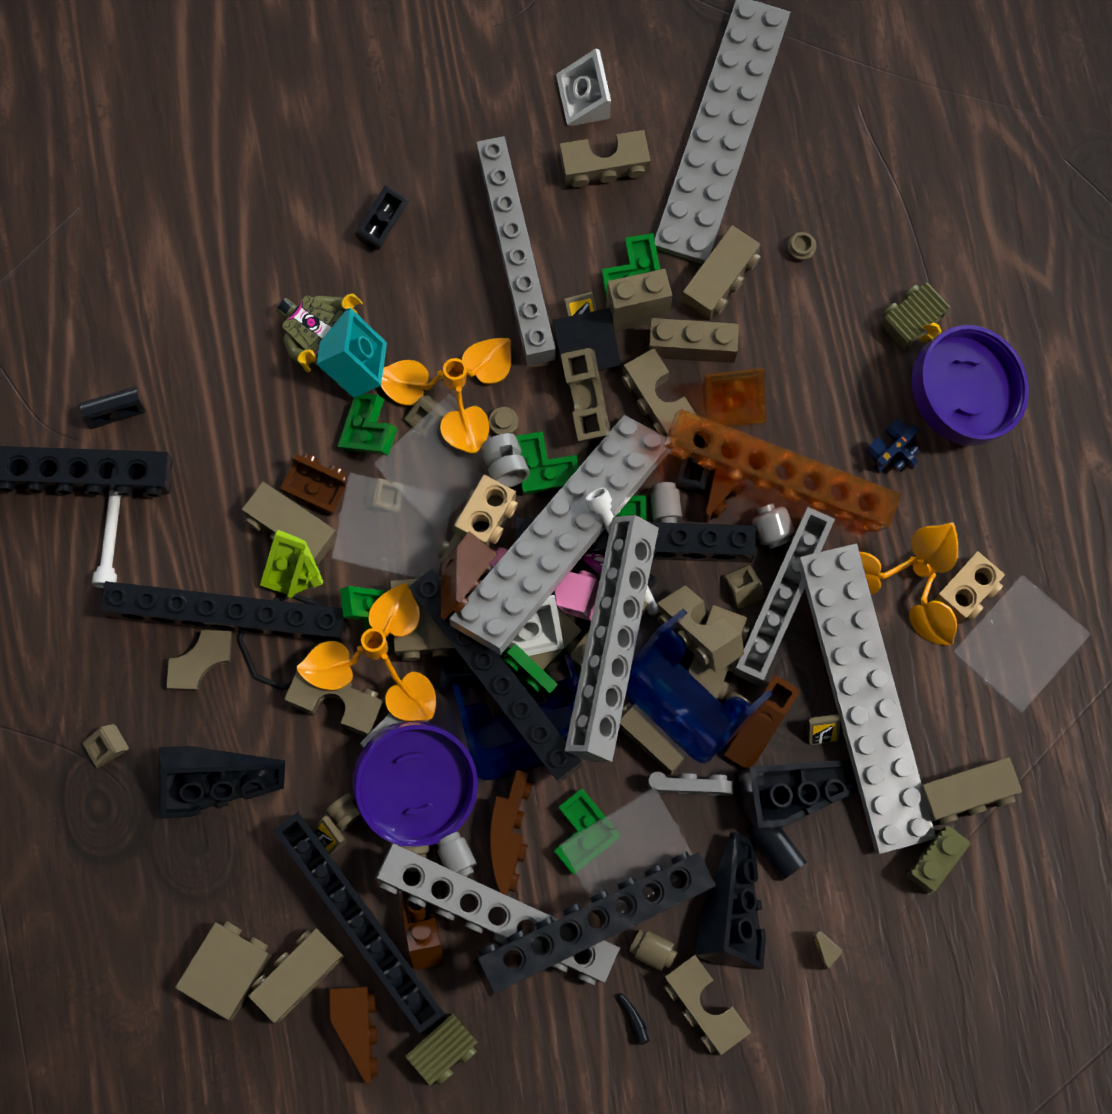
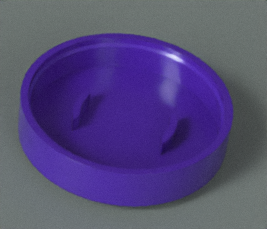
M961 325L946 330L929 341L921 349L912 370V392L919 412L935 432L954 443L966 446L989 443L1011 431L1020 422L1025 413L1029 397V385L1024 365L1012 346L1001 336L989 329L974 325Z
M408 721L382 730L366 744L354 767L352 790L359 813L369 827L380 837L400 846H429L455 833L467 820L477 797L478 778L470 753L455 736L440 726L431 723Z

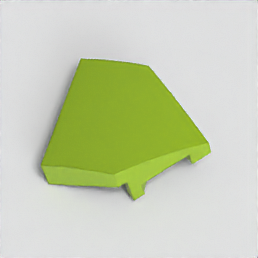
M277 530L260 586L287 594L290 599L296 593L310 587L315 588L322 585V577L306 541Z

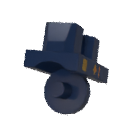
M896 419L885 431L895 443L889 448L878 437L866 450L869 456L876 462L873 468L880 473L897 457L898 460L893 464L897 471H900L904 466L914 469L918 464L914 456L919 452V449L915 445L909 450L905 448L916 438V434L920 429L915 424L909 428L902 421Z

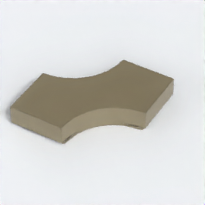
M201 630L199 640L191 651L177 658H169L167 689L198 691L202 678L210 669L219 664L230 663L233 633L231 631Z

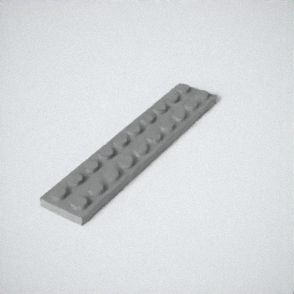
M754 0L735 1L655 237L656 250L700 264H704L710 256L791 11Z
M624 415L612 428L610 436L605 437L469 595V601L459 613L455 612L451 616L450 626L501 655L606 529L600 515L595 514L594 511L589 509L585 497L596 489L607 488L612 498L610 510L613 516L616 517L671 451L673 440L662 434L659 435L658 432Z
M857 543L797 558L875 853L881 854L933 840L936 835L921 787L922 783Z

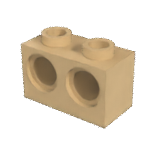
M483 475L455 524V532L464 537L470 531L488 547L491 542L496 544L504 528L500 526L505 517L510 519L518 506V502L515 501L516 491ZM493 495H498L504 501L501 505L494 507L489 505L487 500ZM477 521H485L489 524V528L484 532H477L472 527Z
M977 551L934 601H940L949 606L960 624L967 617L973 620L984 608L980 602L986 596L992 599L1003 587L999 581L1005 574ZM975 573L984 574L988 579V584H979L975 580ZM962 594L966 596L969 605L966 607L960 606L956 602L955 595Z

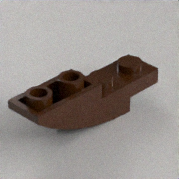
M520 770L516 771L509 799L496 796L491 823L490 847L492 865L499 891L508 896L509 891L514 893L516 891L520 875L515 873L518 861L524 862L528 848L527 844H523L524 836L513 833L514 828L519 830L521 828L525 813L520 811L523 799H529L533 782L528 781L529 773Z

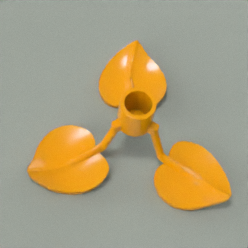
M493 338L473 344L464 352L462 360L457 358L447 360L443 366V371L439 370L437 376L428 384L429 374L423 364L414 360L398 361L384 367L381 388L392 401L400 405L412 406L415 405L420 397L424 396V390H430L438 381L443 379V383L447 388L456 391L459 411H450L443 417L440 425L441 435L450 446L468 454L477 453L481 445L488 438L489 420L486 413L480 407L471 406L464 410L462 387L466 383V376L473 377L476 375L477 379L484 384H496L504 380L511 367V340L509 338Z
M954 523L925 526L918 529L911 537V547L916 557L912 556L908 561L884 573L880 572L881 563L876 557L869 553L859 552L871 595L878 592L881 588L880 579H886L910 565H913V570L918 576L927 577L928 579L921 597L922 605H914L909 611L911 625L922 638L939 645H951L954 643L957 631V619L954 612L949 606L940 601L927 602L933 579L936 577L935 571L939 573L948 572L957 562L958 538Z
M407 583L398 585L385 592L375 601L369 611V623L372 628L363 633L361 637L362 646L357 647V652L351 660H349V651L343 644L336 641L321 643L312 649L307 657L297 666V671L302 678L309 684L322 690H340L351 683L353 672L350 666L355 665L360 656L365 653L372 660L382 659L397 684L389 688L386 693V706L391 715L407 722L429 721L432 719L436 710V695L430 680L421 673L410 672L401 681L386 654L388 651L386 637L389 633L395 637H405L411 634L419 624V607L408 587L409 585Z

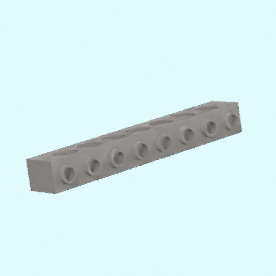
M505 136L478 141V160L527 366L555 360V345Z
M636 515L612 518L565 752L588 762L613 761L659 529Z
M396 844L390 845L375 878L381 881L380 888L395 895L398 890H401L410 895L408 901L424 908L427 903L438 907L437 914L452 921L455 916L466 920L465 927L481 934L483 929H486L495 934L493 940L504 945L508 944L507 937L517 933V925L520 921L527 920L531 924L533 932L537 930L534 924L550 917L546 913ZM408 868H413L419 873V882L415 886H408L403 881V873ZM436 881L444 882L448 888L447 895L443 899H436L432 895L431 888ZM465 894H470L475 898L476 906L471 912H465L460 907V899ZM494 907L500 908L504 913V919L499 925H493L488 918L489 911ZM561 926V938L564 941L571 942L573 939L572 930L567 926ZM534 939L531 945L533 952L537 955H544V943ZM602 941L586 949L588 958L584 963L578 964L572 956L552 967L563 972H567L568 968L580 972L578 975L580 980L595 986L596 981L606 982L620 947L607 941Z

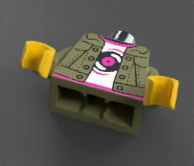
M348 294L345 297L316 296L314 298L306 295L298 305L287 298L283 299L276 312L286 318L282 329L285 334L283 342L289 357L300 364L307 373L311 371L308 367L310 363L318 367L316 363L320 341L347 309L351 308L358 314L353 308L358 304L363 305V302L355 294Z

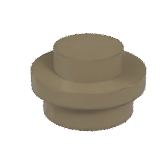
M795 233L790 237L787 249L794 259L800 261L808 260L816 251V241L808 233Z
M508 407L495 409L489 418L490 428L497 435L514 433L518 427L516 412Z

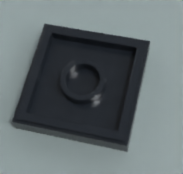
M610 308L552 320L564 377L561 354L591 348L595 351L598 370L621 365Z

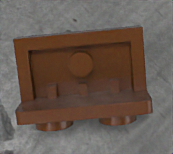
M294 453L291 458L293 464L280 487L281 492L335 515L350 485L348 478L345 476L346 473L333 465L327 468L318 464L319 460L309 454L303 453L300 456Z

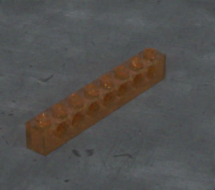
M683 409L675 413L664 444L665 448L671 450L670 454L682 459H687L689 456L699 460L698 464L704 468L712 470L715 467L726 471L725 474L728 477L737 480L749 479L754 481L753 486L767 491L770 488L780 491V496L792 501L801 499L808 502V507L814 510H830L836 513V518L847 522H852V519L863 523L862 527L873 532H879V530L891 527L901 497V493ZM695 434L704 438V449L695 446L693 442ZM722 445H727L731 448V459L723 457L721 453ZM750 455L758 458L760 462L758 470L753 469L749 465ZM777 466H781L786 470V480H781L777 476ZM805 476L813 480V491L806 489L804 486ZM832 487L840 490V501L833 499L831 495ZM860 497L864 498L868 503V510L866 512L862 511L858 505Z

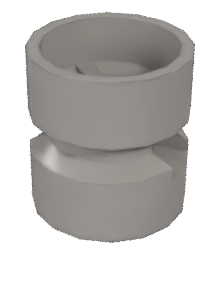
M499 434L486 440L481 445L480 451L485 464L489 467L490 478L510 488L522 483L530 475L526 461L521 456V448L517 437L514 434Z

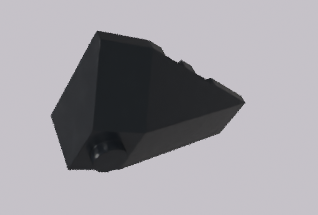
M194 746L159 747L160 818L192 817L201 814V810L218 805L219 808L228 806L229 801L245 797L251 799L284 789L285 760Z
M851 760L752 766L734 773L738 804L755 829L787 826L859 791Z
M732 832L729 835L714 878L716 886L710 890L699 921L695 955L717 965L761 970L764 969L766 935L765 929H760L758 910H762V902L756 898L754 884L759 879L755 843L736 832Z

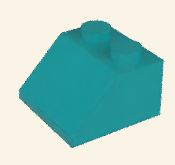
M349 308L320 341L316 364L322 371L333 378L341 388L345 389L355 398L381 386L387 342L356 312Z

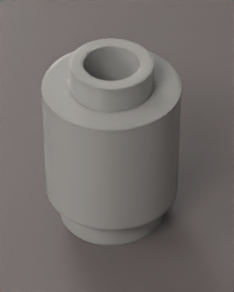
M662 482L654 484L650 493L653 522L677 523V521L682 519L680 494L679 490L676 489L675 483Z
M455 832L440 839V842L437 843L439 847L437 853L444 867L465 877L473 874L472 867L476 866L477 863L465 838H461L459 832Z

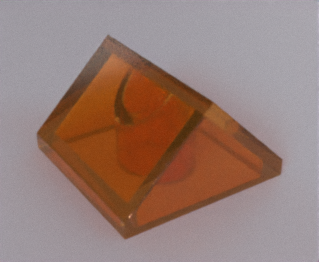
M764 368L705 374L702 390L708 429L766 422Z

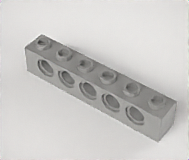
M807 507L745 645L744 655L740 657L733 675L761 686L805 588L797 558L821 552L835 521L834 518Z

